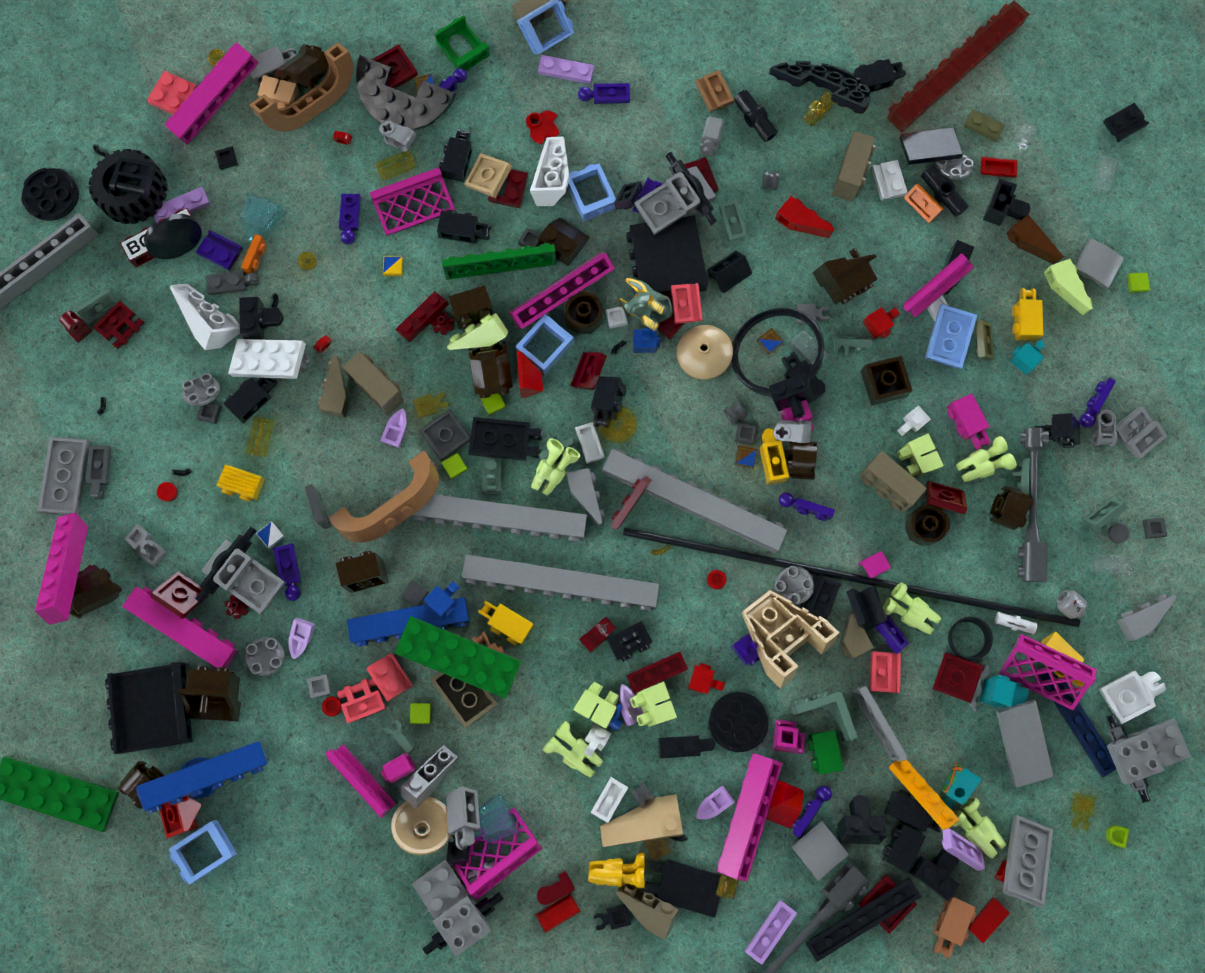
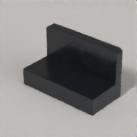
M734 251L706 270L709 277L717 281L719 289L723 293L752 274L746 256L738 251Z
M874 586L861 592L854 588L846 591L859 627L868 631L887 621Z

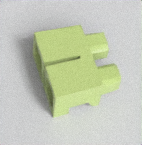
M929 433L908 442L897 452L901 461L910 459L912 465L905 467V470L912 476L917 475L921 477L944 466L938 452L934 451L936 448Z
M593 682L589 689L584 691L573 710L589 719L594 708L599 704L591 721L606 729L617 708L616 704L619 695L610 691L604 700L598 696L603 686Z
M664 682L636 693L637 695L630 698L632 707L637 708L641 706L644 713L637 716L639 726L648 725L650 727L677 718L671 701L655 705L670 699Z

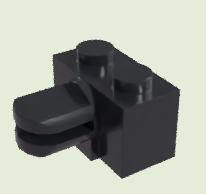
M999 179L983 217L984 221L1000 226L1006 216L1022 220L1028 215L1030 204L1015 199L1016 195H1014L1017 184Z
M259 297L239 298L240 335L244 339L264 340V329L271 326H280L283 323L284 316L279 308H264V304Z
M1072 413L1053 414L1052 425L1034 427L1044 428L1045 431H1049V440L1057 442L1063 448H1073L1074 445H1080V422Z
M642 621L606 640L616 660H622V662L633 657L632 653L638 650L642 653L650 649L649 644L653 642Z
M857 795L849 803L850 815H844L838 823L840 843L879 845L887 837L884 817L871 816L868 798Z
M944 849L939 852L933 862L920 856L909 871L912 876L947 901H949L960 885L950 877V874L959 863V859Z

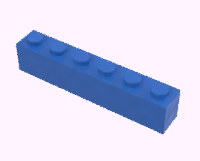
M464 597L452 599L456 603L454 606L456 609L449 617L445 615L442 618L426 604L347 619L350 643L356 644L357 647L369 645V641L376 640V643L387 642L390 637L400 639L410 616L446 630L447 626L454 625V628L465 627V623L470 622L466 599Z
M260 741L138 785L136 786V791L143 812L149 811V814L161 810V805L170 803V806L182 802V797L191 795V798L203 794V790L211 787L214 790L224 786L223 782L231 779L232 782L243 779V774L251 772L252 775L264 770L263 767L267 765V761Z

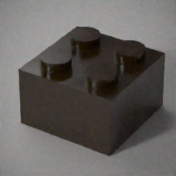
M485 285L449 296L458 329L463 328L465 330V328L473 323H480V319L488 314L490 316L493 315L492 305Z
M902 356L865 364L861 369L871 406L905 398L913 391Z

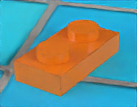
M916 184L904 197L928 223L932 222L943 210L919 184Z
M254 235L241 265L245 274L257 271L261 254L263 255L266 251V242L260 235Z

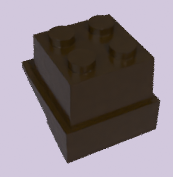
M854 248L849 251L853 259L847 260L844 257L826 261L813 272V275L820 287L825 288L835 305L839 302L843 305L874 287L872 283L878 279L869 262L877 257L875 254L861 257L857 249Z
M197 666V669H189L186 688L179 689V694L186 706L185 710L189 718L239 722L241 702L238 701L240 678L234 675V672H230L228 668L219 667L217 671L209 670L208 667Z

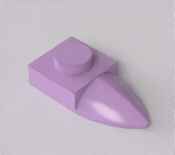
M404 409L394 413L387 422L380 440L382 443L400 448L406 432V413Z
M300 618L294 619L289 636V651L292 659L299 657L307 644L310 643L315 626L314 623Z
M622 684L620 687V701L623 705L621 713L627 726L638 722L637 716L644 713L641 706L637 708L632 707L630 698L635 696L630 688Z
M723 785L700 804L696 815L697 819L713 818L735 802Z

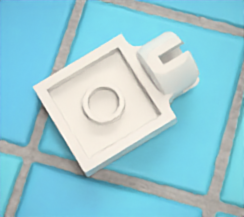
M1131 671L1099 688V691L1115 715L1117 722L1123 724L1156 707L1154 698L1165 692L1166 687L1164 682L1161 684L1157 682L1161 680V677L1156 672H1148L1139 676L1136 671Z

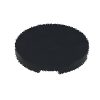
M41 168L29 175L23 183L22 204L37 219L44 221L61 219L68 215L77 204L79 197L77 183L69 173L62 169Z
M172 214L169 215V218L158 223L154 222L148 228L144 236V244L153 257L174 259L190 252L199 243L202 235L201 227L190 215Z
M744 692L729 693L721 697L713 705L709 715V729L714 740L724 749L732 752H746L757 747L765 738L768 731V717L763 704L754 696Z

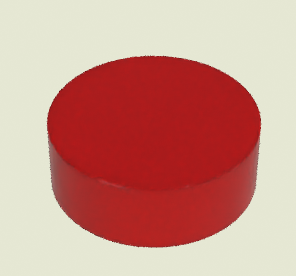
M335 131L333 140L340 144L349 145L351 144L352 136L342 131Z
M325 335L315 343L313 348L318 353H322L331 345L332 340Z
M164 482L157 488V496L164 502H171L178 495L177 487L170 482Z
M713 570L707 576V584L712 589H721L726 584V575L721 570Z
M327 697L322 703V711L327 716H337L342 711V701L338 697Z

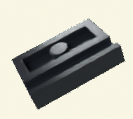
M1135 103L1103 121L1110 133L1116 137L1117 142L1122 141L1149 124Z
M814 574L813 593L807 601L801 604L800 608H805L809 610L808 613L818 618L821 616L827 620L841 584Z

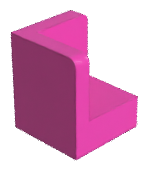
M882 551L858 563L859 567L863 565L869 578H873L891 568Z

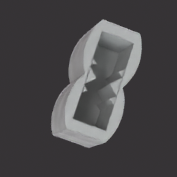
M711 116L706 119L700 145V152L705 156L717 154L724 126L723 119Z

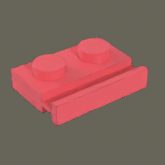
M698 283L671 285L675 324L701 322L703 318Z
M871 652L870 691L900 693L901 653Z
M392 653L366 668L387 702L413 686Z

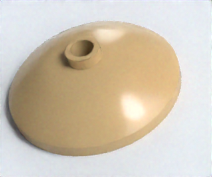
M700 325L691 328L681 337L677 346V359L682 370L689 376L700 380L713 379L723 374L729 367L733 357L732 343L727 334L711 325ZM706 346L708 349L702 351L701 347Z
M428 797L417 809L407 801L401 804L395 811L391 823L392 835L397 845L404 851L414 855H428L443 848L451 837L448 834L447 807L439 800ZM424 830L425 833L420 834L418 831Z

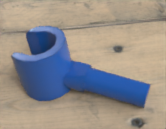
M618 704L614 717L609 723V727L616 732L623 723V721L618 719L622 704Z

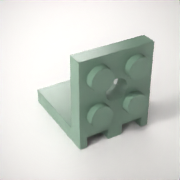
M827 691L812 695V700L803 698L794 701V706L789 707L791 714L794 715L829 704L842 741L858 738L841 691L827 694Z

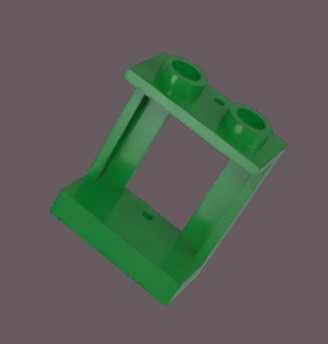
M464 15L454 19L449 25L440 28L435 33L437 45L456 69L462 68L467 71L490 56L489 46L485 41L481 43L467 25ZM455 34L464 36L473 48L460 58L449 45V39Z

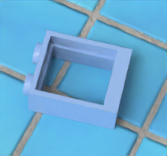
M550 0L517 20L533 54L542 53L574 33L572 29L573 23L567 18L564 12L565 7L561 1ZM552 7L563 31L541 44L529 20Z
M600 163L596 165L591 164L581 171L569 173L570 179L567 188L583 222L616 209L614 205L616 198ZM598 175L607 198L584 206L574 183Z
M544 314L515 346L516 352L521 351L545 375L574 343V337ZM543 327L562 342L544 364L524 348Z
M218 820L209 822L169 848L172 862L175 865L178 864L182 879L188 882L189 885L197 882L238 855ZM208 831L223 857L194 875L180 849Z

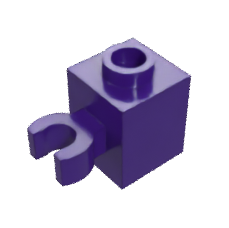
M749 634L731 646L744 666L748 663L752 666L760 660L756 650L757 646Z

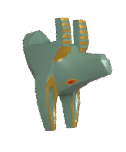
M626 279L625 282L638 293L630 301L619 297V304L627 313L639 318L643 325L656 331L659 327V322L670 318L673 314L669 298L654 291L647 283L641 280Z

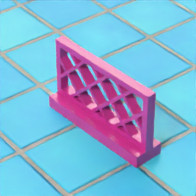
M439 167L369 192L386 236L440 217L441 209L437 208L440 199L448 202L450 208L446 210L455 211ZM441 183L442 190L440 194L430 191L433 184ZM419 189L426 192L422 201L413 197L415 191ZM428 194L438 197L435 206L425 202ZM405 196L409 198L405 207L396 203L398 197ZM411 200L421 204L417 212L408 209ZM383 202L391 204L388 214L381 211L378 204ZM423 205L433 209L429 216L425 217L420 214ZM394 206L403 210L400 219L390 215ZM406 211L416 215L413 222L407 223L403 221ZM389 218L398 221L396 228L387 229L386 223Z
M961 253L903 303V308L915 318L918 317L975 267Z
M1020 634L1016 645L999 671V675L1009 677L1011 681L1021 683L1023 687L1074 710L1089 686H1092L1095 682L1097 669ZM1017 651L1025 654L1027 659L1018 661L1016 658ZM1034 662H1042L1046 668L1036 670ZM1030 663L1032 671L1023 672L1020 665ZM1016 666L1019 673L1011 674L1006 669ZM1053 671H1060L1064 673L1065 677L1055 679ZM1049 673L1051 680L1041 681L1039 674ZM1035 675L1037 682L1030 683L1026 681L1025 677ZM1079 680L1085 684L1074 688L1072 681ZM1068 682L1070 689L1060 690L1057 683ZM1054 684L1056 691L1049 692L1045 690L1044 686ZM1072 693L1075 699L1073 702H1069L1063 698V695Z
M344 744L338 749H330L325 753L328 757L327 759L380 818L397 804Z
M513 807L474 838V844L470 846L469 863L466 866L453 864V866L465 883L470 895L478 900L543 848ZM514 815L517 818L516 827H506L507 820ZM495 829L501 830L499 841L490 840L491 832ZM505 830L514 831L513 842L503 841ZM518 833H527L529 839L524 843H517ZM478 842L485 843L483 853L474 852V847ZM489 843L498 844L496 855L487 854ZM502 845L512 846L511 852L507 856L500 855ZM473 856L482 857L479 868L470 867ZM486 857L495 858L494 866L490 869L484 868ZM469 870L479 871L477 879L470 884L468 880Z

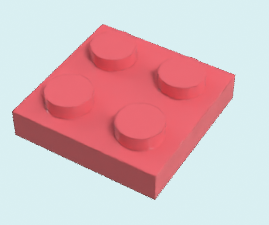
M164 71L148 97L147 102L170 114H174L197 86Z

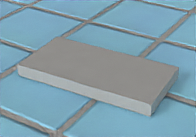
M61 437L49 438L37 512L61 515L76 513L79 515L90 446L89 440Z
M862 686L852 690L854 698L892 761L907 759L906 753L868 688Z
M1032 700L996 711L1013 786L1017 788L1053 777L1037 702Z
M1018 815L1013 816L1003 886L1004 894L1040 908L1044 907L1053 829Z

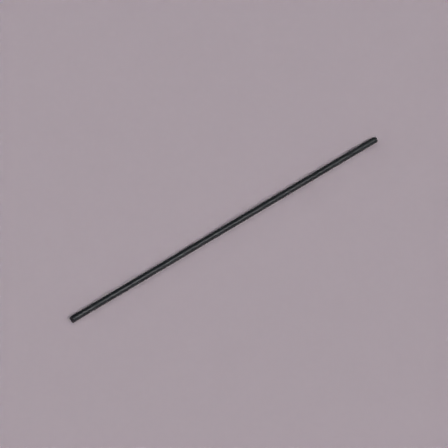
M624 528L623 532L624 536L783 568L790 566L802 567L812 574L892 590L899 584ZM907 585V593L1075 627L1080 626L1079 619H1069L1064 616Z

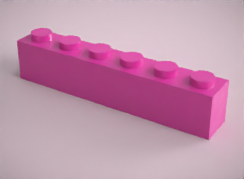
M236 42L229 48L225 56L216 63L212 71L204 77L199 86L192 91V94L186 101L180 105L179 109L169 117L165 126L188 145L259 62Z
M599 253L509 311L508 314L516 327L523 329L568 300L570 296L577 294L615 268L606 253Z
M76 513L57 518L35 612L49 625L66 621L69 618L88 532V526Z
M145 586L143 589L139 587L134 588L123 604V608L216 668H227L238 652L234 648L236 644L226 638L224 641L218 638L219 633L211 628L208 630L201 627L203 623L195 618L191 620L187 617L180 618L151 598L153 591Z
M753 753L748 763L746 778L742 783L740 797L736 803L737 807L734 817L730 822L731 827L724 842L723 853L718 861L717 872L747 882L783 763Z

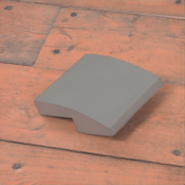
M1089 239L1075 266L1077 273L1084 279H1092L1101 288L1107 289L1124 258L1106 245Z
M1138 406L1116 425L1117 437L1138 459H1141L1167 437L1159 422L1152 421L1143 406Z
M822 821L791 847L818 881L849 855Z

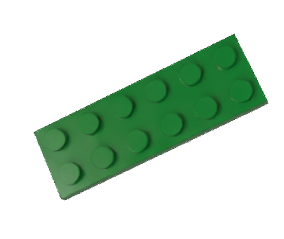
M548 243L541 244L538 247L524 246L516 250L508 248L502 250V252L487 251L480 255L467 254L464 257L458 258L450 256L442 260L446 280L556 265L555 246Z
M412 616L409 617L394 654L505 699L522 662Z
M7 756L2 757L0 762V800L105 832L119 791Z

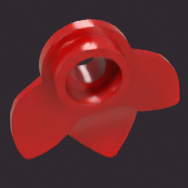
M546 110L540 114L533 112L527 116L526 125L530 129L531 138L536 143L543 144L545 137H556L559 135V130L553 123L557 118V114ZM532 121H538V123L532 124Z

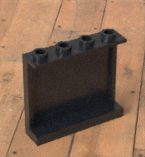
M695 215L682 217L656 235L653 234L647 223L629 225V232H626L627 243H631L632 249H629L630 260H634L635 264L632 267L634 278L637 277V280L647 283L654 291L661 294L671 293V285L695 283L699 285V292L707 291L708 281Z
M175 662L170 665L107 673L105 686L109 693L107 708L110 710L111 716L108 724L109 729L112 730L110 746L114 754L193 742L191 719L185 710L186 706L179 694V689H185L187 683L185 663Z

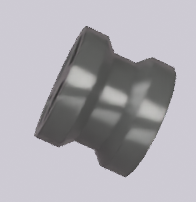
M764 171L762 189L772 188L777 190L779 172L769 173Z
M738 401L734 402L730 408L724 409L726 417L733 425L737 424L739 419L747 417L745 409Z
M643 781L639 787L630 790L640 807L644 806L647 800L654 799Z

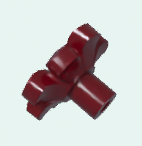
M443 312L442 316L439 314L430 323L435 333L440 331L441 335H447V330L452 331L454 329L452 325L454 319L452 316L448 317L449 314L447 312Z
M234 595L230 596L231 601L225 602V607L229 608L226 610L228 616L233 615L235 619H240L241 614L244 616L248 614L246 608L249 606Z

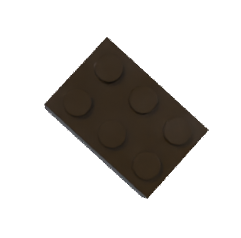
M365 551L355 558H352V556L343 557L340 559V562L335 563L341 587L350 593L389 583L384 560L375 552Z

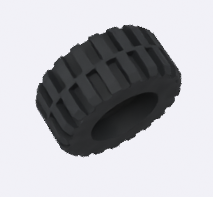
M123 149V151H113V154H107L104 156L105 159L99 160L96 164V169L93 168L91 172L92 177L89 178V193L94 203L113 221L121 222V224H129V222L131 224L139 223L140 220H148L147 217L150 215L154 216L157 213L156 210L163 206L162 201L166 199L168 184L166 183L165 175L158 166L150 185L148 197L140 196V194L133 192L117 196L118 191H112L109 187L119 157L155 164L147 154L141 153L139 150ZM121 179V183H125L128 179Z

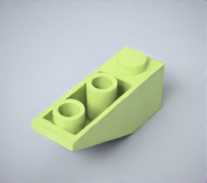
M1071 259L1051 265L1044 271L1051 289L1079 313L1085 315L1093 309L1092 301L1087 296L1084 283L1079 279L1077 268Z
M496 313L492 316L488 314L480 319L481 322L475 325L473 323L465 328L466 332L461 335L459 333L453 335L449 339L450 342L447 348L453 350L490 347L505 338L509 331Z

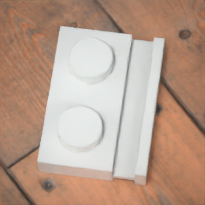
M898 160L872 166V173L881 201L902 197L908 193Z

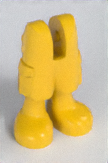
M644 852L638 853L634 863L623 864L621 858L589 862L588 881L596 885L606 884L608 886L621 887L624 883L634 885L637 888H645Z

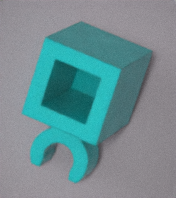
M1039 340L1033 347L1028 342L1023 347L1019 345L1012 352L1014 356L1009 361L1027 375L1043 360L1044 357L1039 351L1046 344Z

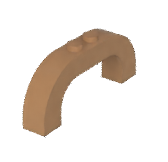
M339 42L325 51L324 54L329 66L325 79L289 106L277 108L275 103L264 94L249 104L251 109L259 119L275 131L287 132L302 127L336 103L346 92L353 75V62L349 51Z
M422 451L408 461L414 470V477L410 485L365 517L355 518L343 507L328 517L332 525L345 539L356 543L375 540L427 504L436 491L439 474L436 466L425 451Z

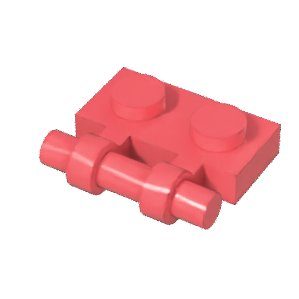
M367 678L363 679L361 683L353 686H345L343 690L337 692L339 699L344 697L348 699V702L341 704L347 724L386 709L380 690L371 691V687L376 685L372 678L369 680ZM364 690L365 695L355 699L354 693Z

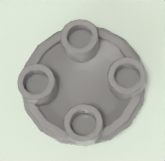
M962 155L961 159L937 161L936 167L944 177L957 180L967 177L972 172L974 162L968 159L967 156Z
M209 373L186 380L182 384V397L186 403L192 406L207 405L214 401L220 392V384Z
M790 566L780 572L776 579L775 589L778 595L797 605L804 603L810 598L813 593L814 582L807 570L802 567Z
M259 638L246 647L245 663L248 669L255 675L270 676L276 673L284 662V649L274 638Z

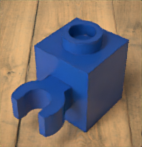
M650 328L634 329L633 352L656 353L657 347H660V336H657V330L654 331Z
M454 581L444 591L436 586L424 601L442 618L445 615L449 617L456 609L454 607L456 603L450 597L460 587Z

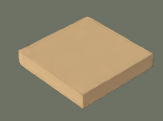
M480 153L464 185L469 189L496 198L512 165Z

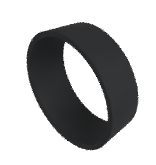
M964 617L951 627L948 634V642L956 655L965 659L976 660L984 657L990 651L993 644V635L991 629L983 620L976 617ZM961 622L976 624L984 634L985 643L983 649L975 656H963L953 645V630Z

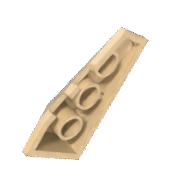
M677 795L656 797L646 802L644 806H639L600 826L603 847L683 836Z

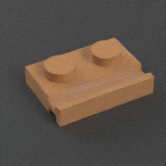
M719 70L695 80V84L710 113L734 103V99Z

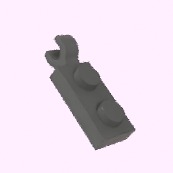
M244 271L206 275L207 293L209 295L247 291L246 286L259 285V277H256V273L245 275Z
M89 446L86 483L92 485L90 496L94 497V499H103L104 491L102 485H108L110 446Z

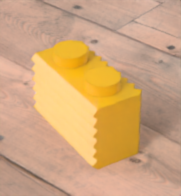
M225 464L217 487L222 489L221 493L232 496L234 493L240 495L239 499L250 502L251 499L257 501L265 479L262 476Z

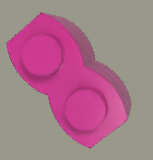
M404 753L384 764L381 773L386 782L395 783L417 771V768L411 756Z

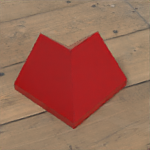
M517 351L521 398L543 392L542 373L521 351Z
M778 780L766 820L791 829L801 812L804 790Z
M185 796L182 797V802L170 806V803L161 805L162 809L159 811L166 838L168 839L197 829L195 817L202 804Z

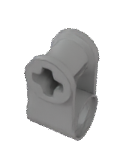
M385 121L379 127L380 133L384 136V142L404 152L408 151L416 138V133L412 129L391 121Z
M1107 409L1094 416L1095 424L1092 426L1093 446L1109 445L1114 447L1117 443L1116 416L1113 411ZM1101 416L1105 417L1106 423L1102 421Z
M781 420L776 424L773 434L780 441L809 443L811 441L812 423L804 420ZM781 427H784V430L786 431L785 434H783L782 430H780Z

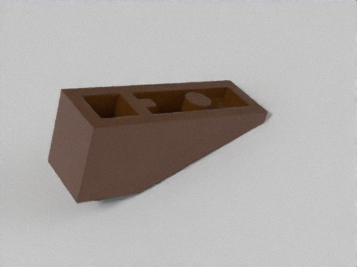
M1029 215L1013 225L1006 233L1009 241L1018 248L1053 265L1064 257Z

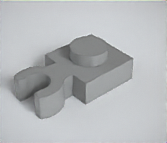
M797 304L796 310L805 313L815 322H817L816 319L822 322L829 320V316L822 315V312H828L829 307L823 306L820 309H816V304ZM797 319V324H806L805 322Z
M138 524L125 538L135 550L141 551V553L148 557L151 556L148 552L151 546L156 549L158 548L157 544L151 541L152 536Z

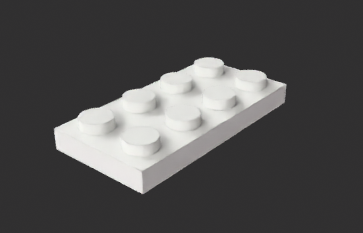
M237 339L228 374L232 377L297 379L306 344L298 340Z

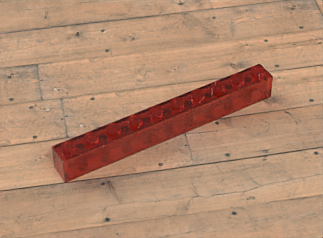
M1015 0L1009 5L1005 4L997 16L994 14L987 21L986 26H980L973 37L969 36L963 42L961 48L957 47L950 54L951 57L949 59L944 58L936 70L932 69L926 75L924 81L920 80L916 83L913 91H907L899 103L895 102L888 110L887 119L901 133L905 131L1025 23L1029 13Z

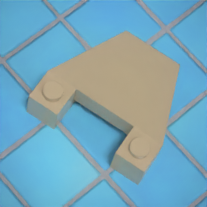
M769 590L743 610L742 615L751 638L757 646L756 650L766 675L781 689L795 677L798 665L789 657L792 653L808 641L822 655L835 644L840 632L821 616L818 618L808 613L809 610L801 609L793 605L792 601Z

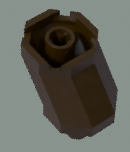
M303 44V46H300L299 53L276 69L275 77L296 83L297 85H303L302 87L313 89L315 82L328 73L329 66L324 51L320 47Z
M502 341V345L497 342L490 347H478L474 350L469 348L468 354L475 394H479L480 398H488L492 394L506 395L510 393L509 389L513 387L506 341Z
M89 565L84 570L78 572L69 614L80 619L86 613L116 600L122 589L118 584L110 580L111 575L106 569H99L96 565Z

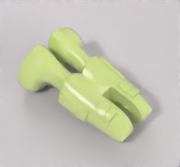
M1002 436L996 437L992 447L987 451L979 449L956 464L958 471L967 469L970 466L974 468V470L961 476L964 482L977 478H986L993 475L997 468H1005L1007 470L1016 468V460L1010 453L992 462L989 461L990 458L1007 452L1008 446Z
M550 438L546 444L549 456L539 463L531 484V488L539 490L546 479L547 482L543 487L542 493L547 496L566 475L565 468L580 458L578 451L571 447H567L564 450L563 445L553 438ZM562 452H563V455H562V458H561L559 464L554 465V463L556 462V460L560 457V455H561Z
M902 582L893 589L891 596L902 601L909 608L905 609L890 597L886 599L883 605L885 615L897 613L901 615L903 623L930 635L934 628L927 622L925 623V619L928 618V620L934 621L937 624L942 619L919 597L912 599L907 594V585Z
M564 721L555 735L569 744L572 749H567L553 736L544 746L543 751L547 754L555 752L562 755V762L591 778L595 771L588 764L583 763L584 760L588 758L589 762L600 767L603 761L595 752H593L591 757L584 753L589 744L582 738L576 740L570 732V724Z
M972 797L964 805L960 806L962 811H954L959 820L953 826L962 827L966 831L965 836L993 859L998 853L990 842L992 841L1001 850L1006 846V843L997 832V828L987 816H980L977 811L980 801L976 797ZM964 813H966L975 822V826H972V824L967 820L966 815Z

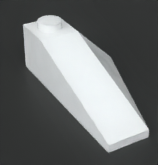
M564 137L546 138L530 189L536 206H554L566 192L570 177Z
M189 284L170 286L195 339L204 350L222 348L240 334V324L229 313L226 315L218 310L219 306L215 303H207L204 300L205 296Z

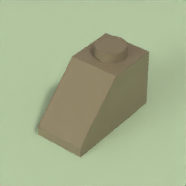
M854 613L849 615L840 640L842 645L840 650L845 657L853 659L874 647L865 630L858 626Z

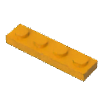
M906 759L895 761L888 767L943 830L949 829L959 820Z

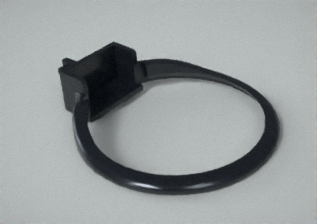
M775 308L763 311L749 319L736 334L732 344L733 357L731 363L733 370L740 381L750 390L773 398L778 412L791 407L794 418H802L805 412L801 402L814 399L810 384L819 372L823 362L824 340L822 332L817 323L801 311L790 308ZM775 316H790L805 322L814 332L818 344L816 360L807 375L805 373L770 385L769 388L758 386L746 378L739 366L738 351L744 336L753 326Z

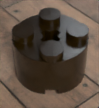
M580 291L568 298L565 305V320L571 330L579 334H591L600 326L603 307L595 294L588 291Z
M790 442L788 458L792 460L788 461L789 477L792 479H815L814 469L816 467L817 442Z
M1004 486L1001 489L1004 492L1001 495L997 494L990 510L993 518H990V521L1011 530H1015L1018 527L1023 528L1027 521L1025 516L1028 510L1032 508L1034 500L1028 494Z
M930 504L920 506L907 517L905 529L908 538L922 546H929L945 537L950 528L948 515L941 510L942 508Z
M138 761L123 778L118 787V790L122 794L128 795L133 800L132 803L142 809L136 786L165 776L154 766L151 768L146 767L147 763L144 761Z

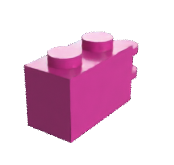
M972 393L947 406V413L956 423L957 433L964 440L970 438L977 450L982 445L987 446L990 444V439L985 432L990 426Z

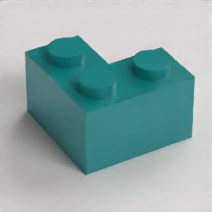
M998 675V677L991 676L989 679H984L979 702L1002 709L1025 703L1029 689L1023 688L1021 683L1010 681L1009 677Z

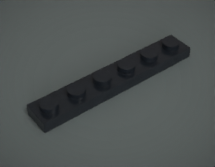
M908 877L805 943L818 962L922 896Z

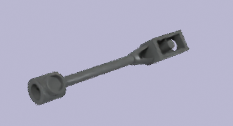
M1025 428L1024 433H1020V444H1024V448L1030 451L1029 496L1034 500V503L1029 510V524L1023 547H1018V558H1022V566H1018V577H1022V582L1046 583L1048 543H1040L1039 526L1037 524L1038 452L1044 449V446H1049V431H1045L1044 428Z
M847 862L820 891L826 899L816 913V917L764 973H776L822 922L824 923L843 909L849 911L854 906L852 899L857 894L862 896L867 892L868 887L866 884L868 880L854 865Z

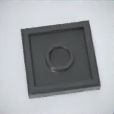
M450 409L419 430L441 462L469 443L471 438Z
M312 484L305 486L316 523L323 529L330 528L331 525L320 492Z

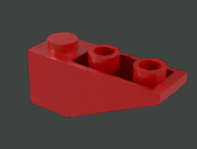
M792 196L778 210L775 217L777 221L789 230L830 238L835 229L830 222L821 219L814 210L808 209L801 200Z

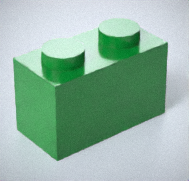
M830 730L809 734L807 746L808 750L812 751L814 758L811 759L813 771H816L818 775L843 771L844 768L836 731Z

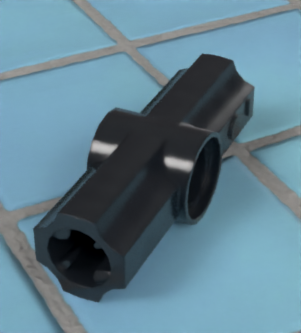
M747 90L739 92L734 97V102L744 114V120L750 128H754L764 142L773 139L778 132L769 121L765 108L761 104L758 105Z
M934 165L922 173L921 178L932 189L935 199L943 203L954 217H958L969 207L955 191L954 183L946 180Z

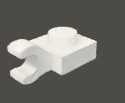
M918 405L903 418L906 423L897 432L903 436L912 428L916 433L931 419Z
M594 723L585 738L589 745L584 753L591 757L596 748L602 751L612 733Z

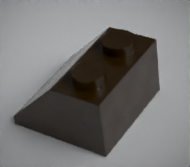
M559 217L549 223L538 237V244H554L556 258L569 266L590 237Z

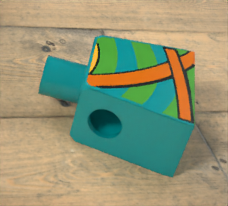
M956 762L941 788V791L946 794L943 799L944 803L951 810L956 802L964 805L982 779Z

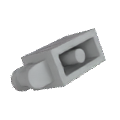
M277 46L269 48L261 54L253 55L259 62L251 72L256 86H260L263 75L278 79V77H275L276 69L296 56L295 48H288L280 52Z
M461 786L446 795L448 834L455 836L457 848L463 850L467 846L474 844V832L480 829L477 790Z

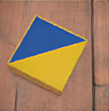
M384 256L383 275L402 276L403 257Z

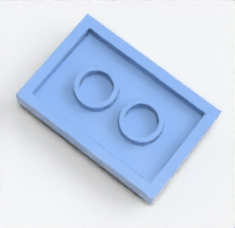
M941 304L925 359L962 369L977 315Z

